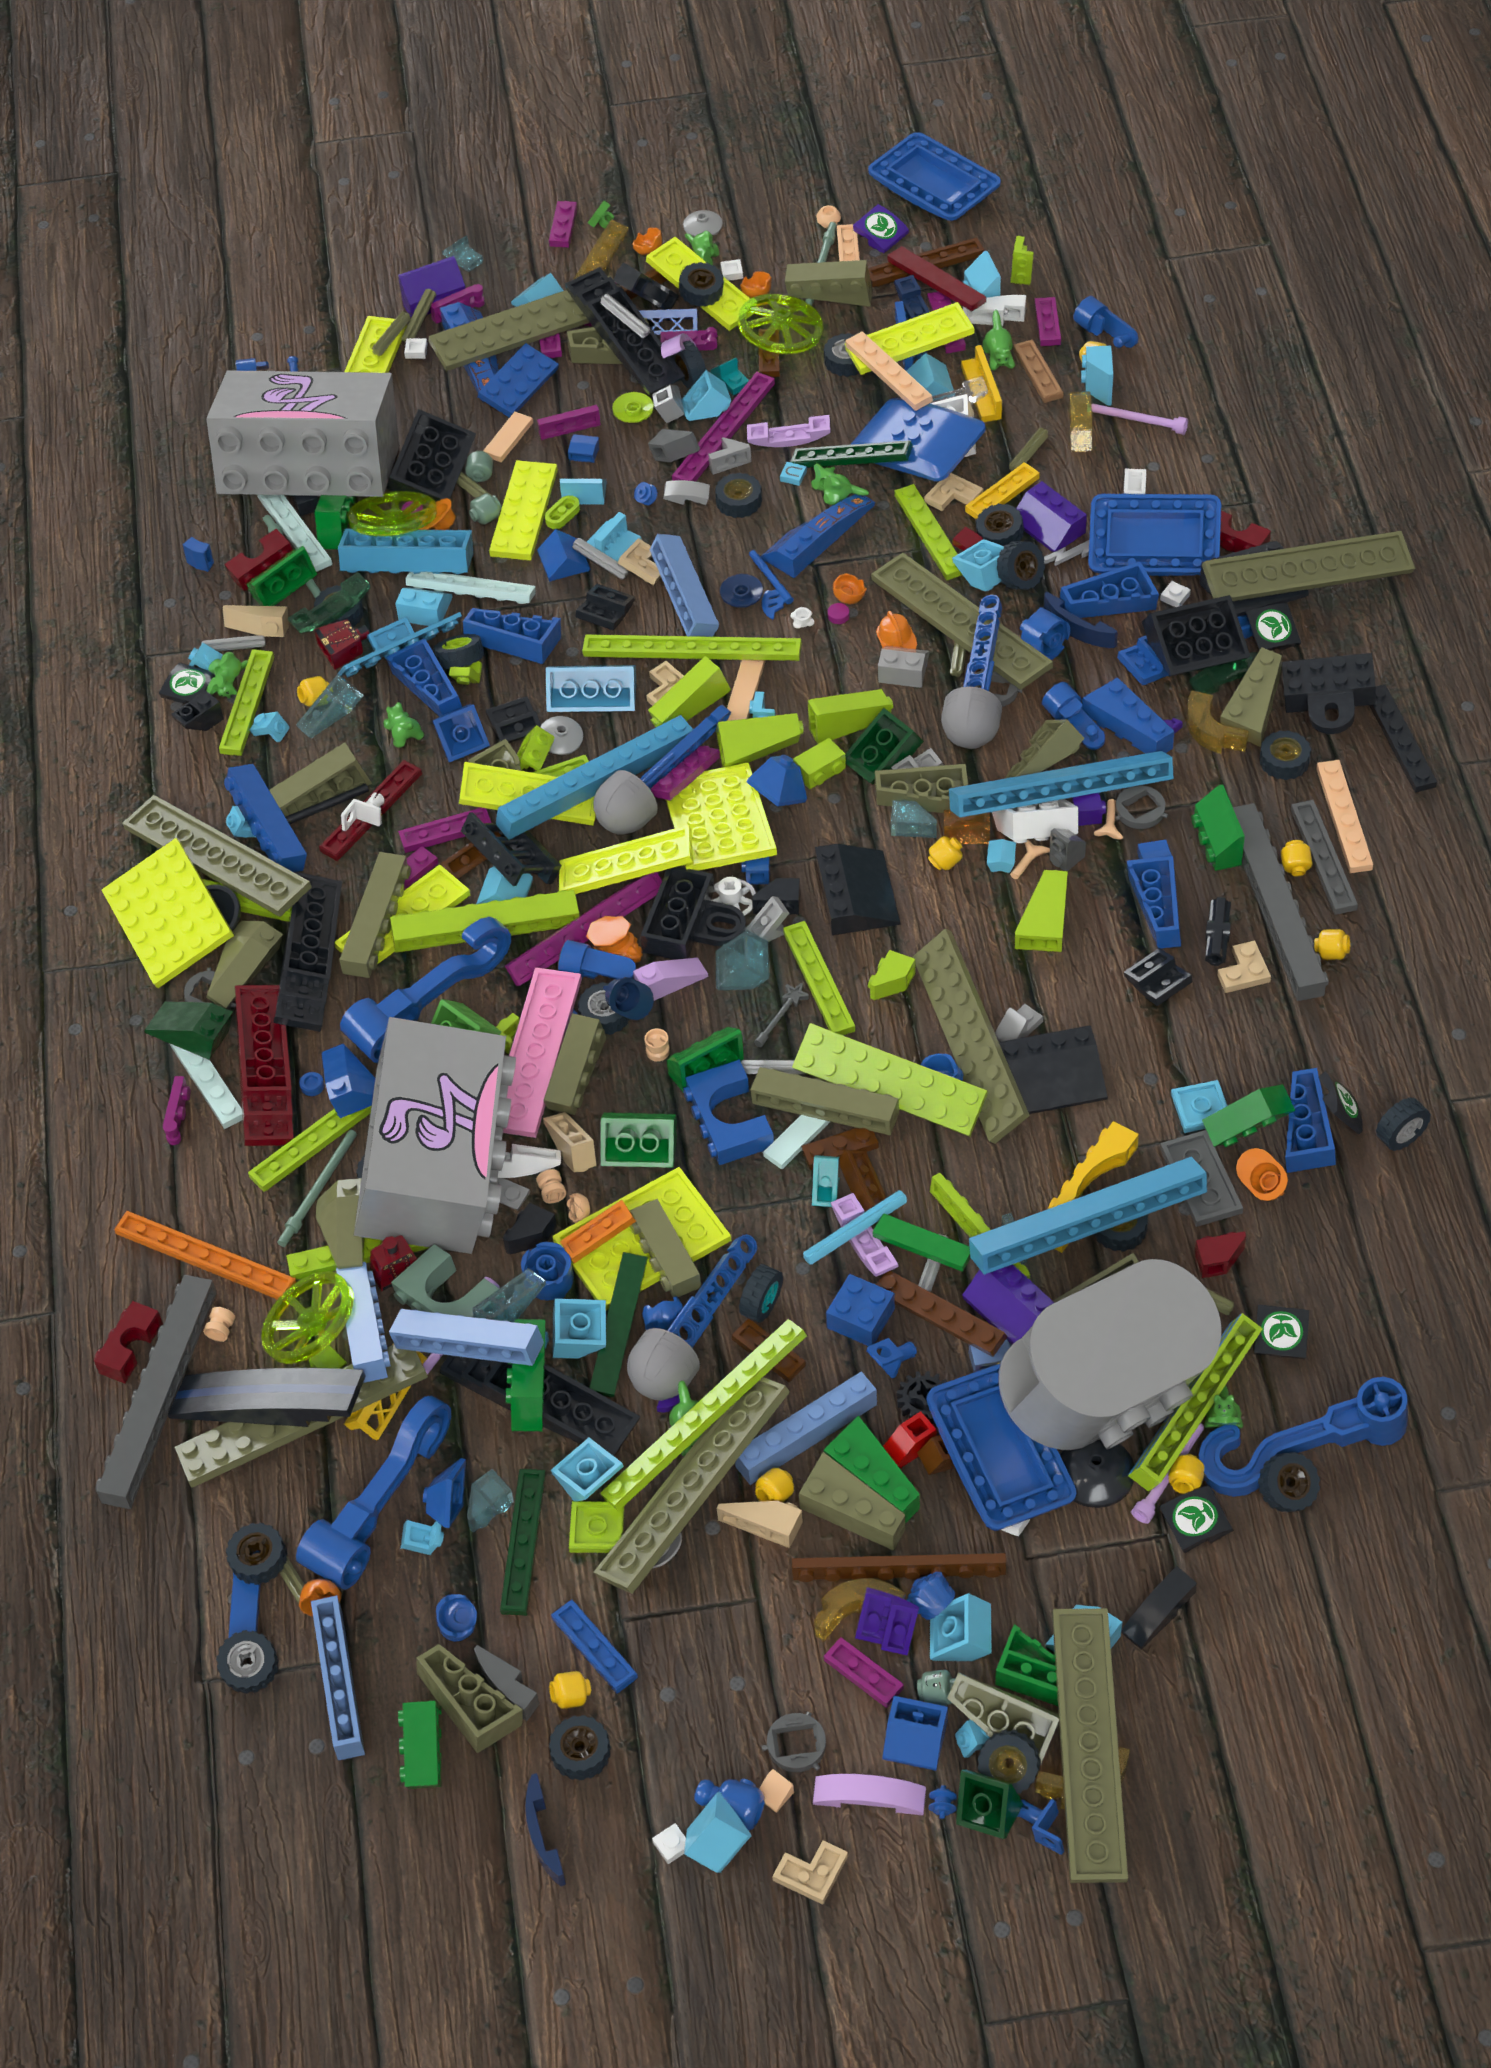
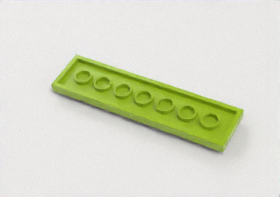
M811 1023L792 1065V1068L829 1083L843 1084L855 1089H866L882 1095H891L898 1098L899 1110L969 1137L972 1134L988 1091Z

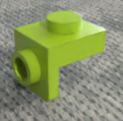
M477 661L464 667H450L449 676L455 679L456 683L462 685L480 683L482 663Z
M514 1013L502 1019L498 1026H496V1028L502 1031L500 1035L506 1036L504 1051L507 1054H510L513 1044L512 1040L515 1037L520 1021L519 1017Z

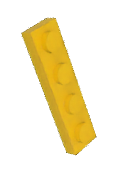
M1025 462L968 503L965 506V512L978 519L979 513H982V510L985 508L987 509L989 506L997 504L1005 505L1037 481L1040 477V472Z

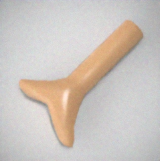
M1109 799L1107 801L1106 824L1094 832L1095 836L1108 835L1113 839H1123V836L1115 827L1116 800Z
M1027 840L1024 843L1027 853L1011 872V877L1018 879L1034 858L1049 853L1050 848L1033 845Z

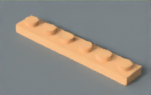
M860 332L845 341L846 347L915 411L933 402L932 395L864 332Z
M1340 760L1317 763L1316 770L1349 873L1372 870L1373 862Z

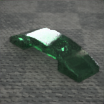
M357 572L341 583L342 590L310 611L306 607L302 608L288 617V622L299 633L311 632L316 628L326 626L352 609L364 597L371 586Z
M1251 652V657L1248 659L1206 668L1192 677L1189 683L1199 698L1218 692L1219 685L1244 677L1258 652Z

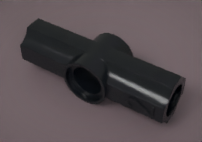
M1223 897L1211 900L1209 920H1207L1205 961L1213 966L1225 963L1227 943H1229L1231 922H1229L1231 902Z

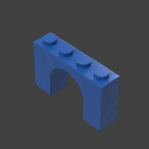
M740 1060L685 1077L686 1087L683 1088L687 1102H692L691 1110L694 1119L700 1120L701 1125H699L701 1135L703 1139H708L709 1153L712 1158L716 1157L719 1165L764 1151L774 1142L773 1132L765 1115L742 1123L728 1124L719 1121L712 1114L714 1107L721 1101L749 1092L748 1077Z

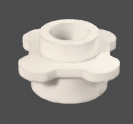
M800 607L792 612L793 626L801 628L814 625V620L811 618V610Z

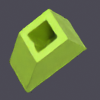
M889 950L886 957L881 958L876 975L870 977L868 983L870 999L877 1000L905 991L916 973L915 959Z

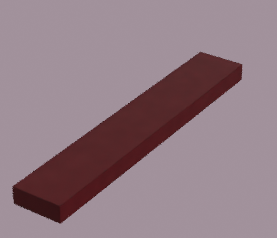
M902 246L887 255L888 262L913 275L918 280L953 301L958 302L970 311H974L986 303L985 295Z
M403 760L363 802L366 803L375 792H377V795L381 794L385 800L380 806L382 816L422 775V770ZM356 819L347 831L342 830L341 824L319 846L320 852L338 861L373 824Z

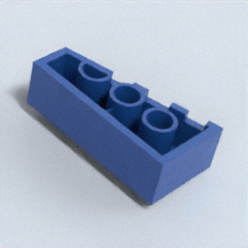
M472 608L463 620L464 634L479 635L482 647L543 664L561 639V619L553 617L552 620H544L542 616L533 615V618L520 617V613L501 615L500 611Z
M425 638L386 657L392 674L439 717L462 707L455 689Z
M1173 856L1126 861L1129 880L1157 948L1180 947L1181 936Z

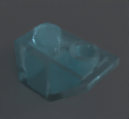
M493 1469L471 1485L467 1520L472 1532L487 1526L493 1517L507 1511L514 1502L511 1488Z

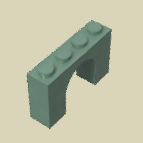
M435 1244L391 1282L396 1300L402 1305L406 1303L412 1310L491 1320L507 1306L502 1290L485 1278L459 1300L449 1303L432 1300L435 1290L457 1271L451 1255Z

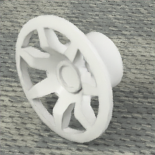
M726 877L714 884V891L719 894V897L711 901L723 902L724 904L735 906L739 910L738 903L740 902L744 905H749L746 910L742 911L744 916L751 912L753 909L752 900L742 895L749 891L752 896L756 894L752 885L735 877Z

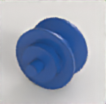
M642 482L637 485L634 497L639 503L651 505L657 498V489L654 485Z
M945 1785L930 1792L929 1797L934 1800V1803L929 1805V1810L939 1815L940 1819H944L945 1816L956 1811V1806L951 1804V1802L957 1799V1795L951 1790L946 1789Z

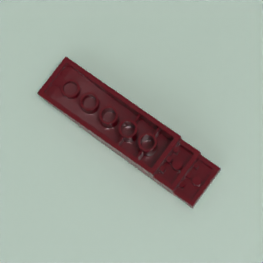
M235 985L244 1146L286 1145L294 1139L292 1089L286 1025L274 1023L279 985Z

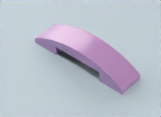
M682 333L662 343L661 355L663 358L672 356L685 350L683 342L690 340L694 343V341L687 334Z
M829 415L809 417L808 424L768 428L767 422L747 425L748 443L765 447L802 445L831 433Z
M853 1193L831 1202L841 1227L864 1213V1209ZM870 1226L850 1239L849 1242L864 1265L877 1277L897 1268L898 1263L888 1247H884L879 1239L873 1237V1229Z
M874 1775L816 1776L813 1805L841 1807V1803L896 1808V1813L924 1815L926 1787L900 1779Z

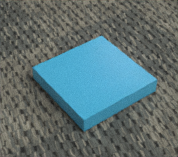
M1218 1080L1171 1089V1096L1184 1133L1206 1129L1202 1119L1227 1106Z

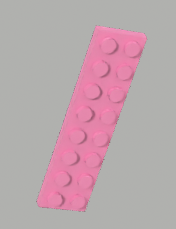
M535 968L509 1054V1056L516 1057L512 1085L508 1086L507 1098L511 1099L508 1125L507 1128H503V1133L534 1138L537 1136L545 1109L544 1097L573 1012L582 980L581 974Z

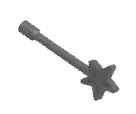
M802 983L795 988L788 984L785 985L787 993L782 996V1001L785 1004L764 1032H761L755 1039L754 1043L756 1046L762 1047L768 1035L792 1003L795 1007H798L799 1000L809 999L808 993L802 991Z

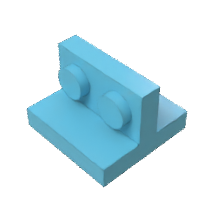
M618 512L614 518L606 521L587 543L618 562L620 556L638 538L641 539V536L627 530L626 515Z

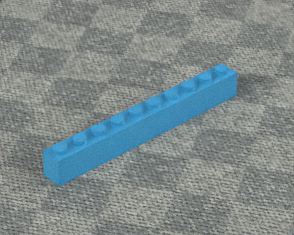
M680 715L498 807L496 825L510 840L595 796L598 788L616 771L624 770L636 775L654 766L684 739L693 728Z
M1163 751L950 788V811L958 817H966L1174 779L1173 758Z
M1193 1157L1183 1159L969 1238L970 1258L985 1275L1206 1193L1207 1173Z

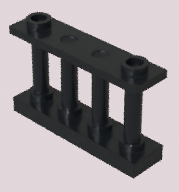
M469 812L461 829V832L512 886H517L522 874L536 873L545 884H553L562 866L528 830L508 840L496 823H483L473 812ZM492 832H499L501 837H496ZM506 846H510L514 851H509ZM523 859L526 865H523L519 860Z

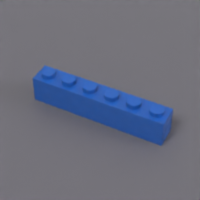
M254 764L228 768L227 777L224 780L225 788L231 793L235 805L239 807L245 821L251 827L252 834L258 839L261 850L265 851L270 860L290 871H303L307 853Z

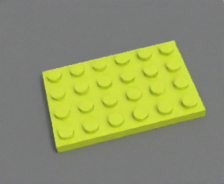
M749 762L704 771L672 800H666L673 828L689 825L692 830L693 862L685 864L686 869L700 871L777 855L776 845L759 793L747 783V779L752 775Z
M177 838L102 889L104 896L145 970L157 988L163 986L234 936Z
M680 1167L552 1236L554 1243L562 1246L561 1240L620 1200H623L630 1211L658 1199L693 1262L732 1240L729 1232ZM630 1226L576 1263H573L571 1260L573 1270L595 1300H606V1310L610 1307L623 1252L648 1257L640 1291L657 1283L661 1278L659 1272L655 1273L649 1261L651 1259L649 1253L644 1254L639 1244L640 1237L638 1234L634 1235Z

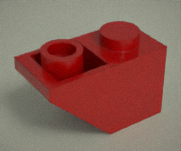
M920 1411L900 1424L883 1448L897 1466L902 1468L919 1457L917 1452L932 1437L937 1436V1429Z

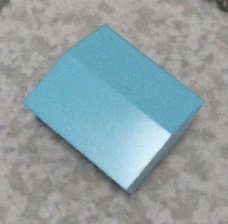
M1004 839L989 841L987 865L991 872H1011L1015 863V842Z

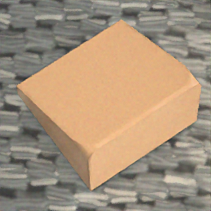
M774 1769L768 1773L759 1788L765 1796L764 1804L776 1813L794 1793L793 1784Z

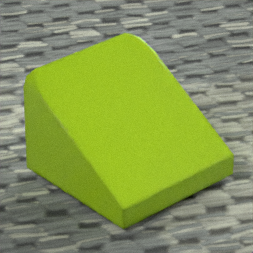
M324 1343L309 1359L311 1368L342 1369L347 1364L327 1343Z

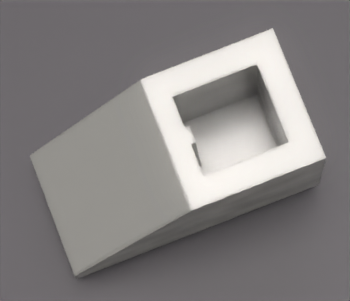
M669 385L652 394L654 406L666 423L684 415L680 390L677 385Z

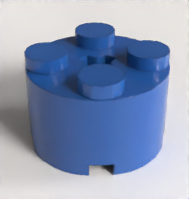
M1043 607L1039 608L1029 619H1025L1020 626L1022 631L1021 639L1050 660L1062 652L1065 647L1062 644L1070 636L1069 623Z
M542 1242L536 1244L537 1247L532 1250L528 1249L521 1260V1270L527 1293L531 1297L540 1300L563 1299L570 1290L574 1280L571 1258L564 1248L557 1243Z

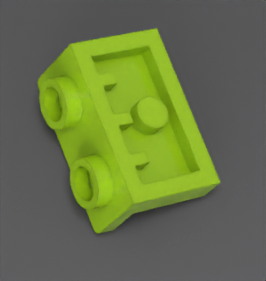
M1016 236L1011 283L1030 285L1034 252L1027 251V245H1024L1025 237Z
M537 725L525 736L517 753L521 770L523 768L528 769L529 766L536 771L540 770L555 739L553 735Z

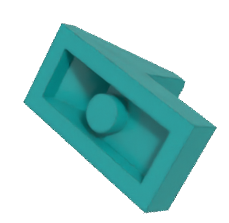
M737 358L726 361L710 370V373L725 382L727 390L732 395L739 393L749 382L738 370Z
M814 1156L812 1206L832 1207L831 1202L838 1199L840 1177H838L839 1157Z

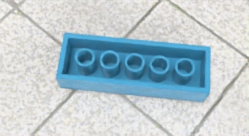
M345 529L338 546L340 571L350 573L358 571H368L370 573L389 571L390 573H399L402 571L413 572L414 574L421 572H432L433 574L452 572L454 574H462L468 572L473 557L472 530Z

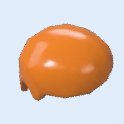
M648 228L647 234L641 235L638 233L636 240L632 244L633 249L637 253L647 256L662 246L661 230L658 228Z
M756 271L750 279H747L745 276L740 285L741 291L752 299L765 297L771 290L770 274Z
M847 573L839 575L833 583L835 597L840 602L849 605L858 603L867 588H864V580H859L854 575Z
M313 1579L303 1586L299 1599V1608L303 1613L313 1616L311 1601L338 1596L340 1603L341 1592L337 1585L330 1580Z

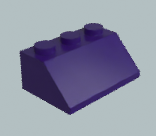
M454 256L398 275L403 306L410 314V318H412L426 289L429 288L436 292L432 303L466 289ZM429 308V310H428V312H427L426 315L431 314V309H430V308Z
M1043 481L1029 489L1016 508L1022 515L1024 531L1053 553L1066 547L1086 533L1087 514Z

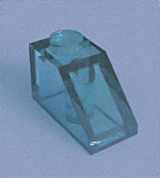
M893 800L891 836L937 838V820L916 801Z

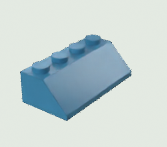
M636 665L546 667L547 712L635 711Z

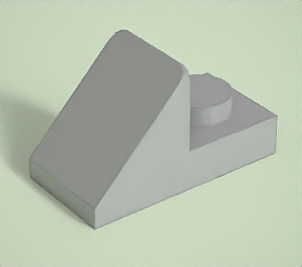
M722 438V450L708 454L709 468L712 474L751 462L750 445L728 438Z
M772 896L747 926L746 932L756 946L784 935L782 922L789 915V912L778 897Z
M1026 1004L1017 1011L1009 1008L995 1032L998 1042L1027 1037L1043 1022V1016Z

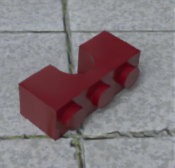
M1221 511L1220 547L1232 552H1238L1270 542L1271 530L1251 523L1245 530H1234L1231 528L1232 515Z
M274 529L259 540L263 548L260 556L247 558L241 552L224 564L230 577L244 592L248 589L247 583L293 551L290 542L277 529Z
M132 1301L129 1307L123 1310L120 1321L115 1328L111 1329L106 1343L95 1354L94 1362L99 1374L124 1384L126 1383L138 1364L133 1351L126 1347L136 1340L152 1342L160 1326L163 1324L158 1310Z

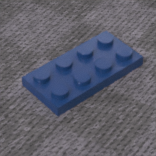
M525 343L478 392V398L510 418L558 370L559 364Z

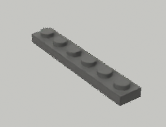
M1314 800L1291 804V812L1304 843L1310 847L1313 865L1334 915L1356 911L1358 903Z

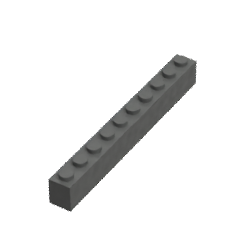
M1254 803L1233 807L1245 835L1242 864L1297 1001L1324 996L1325 988L1329 984L1327 973L1322 972L1320 956L1314 952L1312 936L1307 935L1305 919L1300 917L1298 902L1291 895V884L1284 878V867L1278 863L1276 847L1271 846L1270 833L1263 826L1262 813L1257 811Z
M184 1275L181 1283H178L176 1286L175 1299L167 1308V1318L164 1325H161L159 1328L156 1345L150 1350L149 1363L146 1368H143L140 1376V1385L132 1394V1404L129 1411H126L124 1414L121 1432L116 1434L112 1454L106 1458L103 1476L97 1480L96 1492L102 1504L131 1509L168 1413L217 1294L213 1280Z

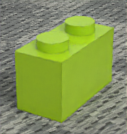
M830 738L793 758V762L801 769L804 784L809 789L821 785L825 780L841 773L846 768L845 753Z

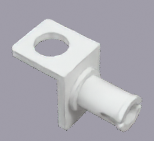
M375 792L366 803L353 799L341 814L342 830L347 831L356 819L380 826L382 824L380 806L385 802L384 797L381 794L377 795V792ZM349 812H351V813H350V818H349V820L347 821L348 814H349Z

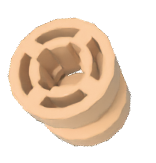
M656 1028L648 1031L644 1039L647 1057L652 1061L665 1060L670 1053L667 1033L662 1029Z
M549 1169L537 1176L536 1181L538 1187L542 1189L541 1195L545 1203H556L566 1196V1189L561 1183L559 1171Z
M214 1307L209 1315L210 1322L206 1323L203 1332L208 1338L223 1342L228 1338L230 1333L228 1328L233 1325L235 1315L226 1308Z

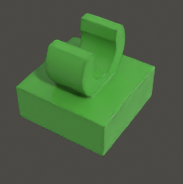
M603 201L588 224L594 228L599 222L600 226L606 229L609 222L614 218L612 213L606 212L610 205Z

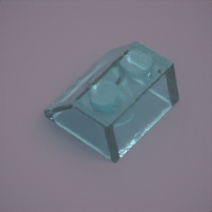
M746 930L716 951V989L720 991L754 989L769 979L768 941Z

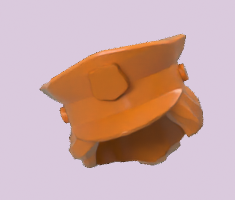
M604 916L590 924L586 937L594 945V949L628 957L635 963L640 962L643 956L642 948L638 945L637 938L633 933L628 932L631 924L623 916Z

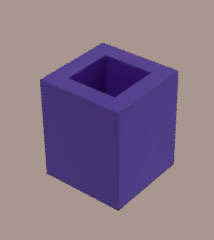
M1100 793L1072 797V804L1078 807V826L1102 823V814H1106L1105 800H1101Z

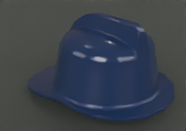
M629 977L618 978L610 982L608 986H603V989L606 991L605 1000L611 1007V1010L632 1020L643 1019L653 1007L654 997L651 989L646 984Z

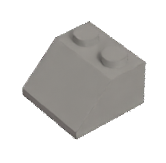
M885 646L881 650L878 663V682L922 688L929 651Z

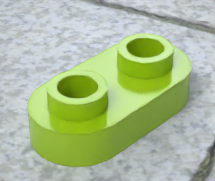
M568 495L557 501L545 513L546 525L552 529H559L566 525L580 511L578 498Z

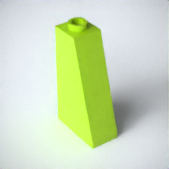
M706 656L701 659L648 710L652 716L650 720L652 724L658 727L680 715L687 721L728 694L731 688L720 668Z
M882 689L808 700L809 730L817 744L827 738L834 740L867 728L883 708L891 713V709H893L892 700L889 696L886 697Z
M798 714L718 722L716 734L722 768L748 763L798 743L800 735L804 731L802 721L798 720Z
M1044 870L1015 931V949L1062 952L1068 871Z

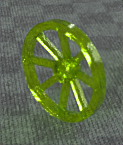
M764 294L751 298L741 307L738 317L739 329L749 342L766 351L780 354H795L811 349L819 342L823 331L822 318L811 305L798 298L783 294ZM769 304L773 310L759 308L758 306ZM778 304L787 305V306H790V307H789V308L780 307ZM800 310L808 317L793 315V313ZM749 312L766 316L746 321V316ZM796 322L814 325L815 332L813 334L809 333ZM771 323L762 337L751 330L753 327ZM789 328L794 329L806 340L793 343ZM776 329L782 330L785 344L769 341Z
M409 491L384 493L383 497L371 496L353 505L348 512V522L354 531L370 536L400 535L418 530L432 522L437 515V507L434 499L422 493ZM399 501L413 502L403 511L399 509ZM392 502V509L385 511L377 506L382 503ZM421 505L427 507V509L412 513ZM369 508L379 517L360 513ZM358 520L368 521V522H371V523H362V522H360V521H358Z
M325 1271L309 1275L292 1285L275 1302L265 1319L261 1334L264 1350L277 1362L293 1364L307 1360L325 1349L339 1335L350 1317L354 1302V1294L350 1284L341 1275ZM322 1284H335L320 1307ZM313 1287L312 1305L305 1309L296 1298ZM341 1292L340 1306L328 1312ZM289 1304L300 1314L297 1320L278 1321ZM334 1319L325 1331L324 1329L326 1327V1322ZM298 1329L274 1344L275 1330ZM312 1336H319L316 1340L307 1345ZM301 1338L293 1351H280Z

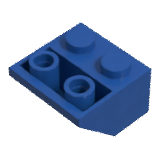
M894 1696L887 1724L882 1759L937 1771L948 1722V1707Z

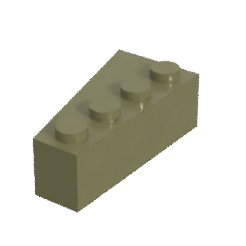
M594 327L567 331L568 349L572 363L622 364Z
M1261 647L1220 716L1221 731L1261 747L1274 695L1276 694L1282 672V655Z
M345 742L321 758L316 759L302 770L297 771L283 782L278 783L269 791L284 815L288 816L366 783L368 786L372 783Z
M966 764L875 771L877 805L956 815L950 811L949 789L968 785Z

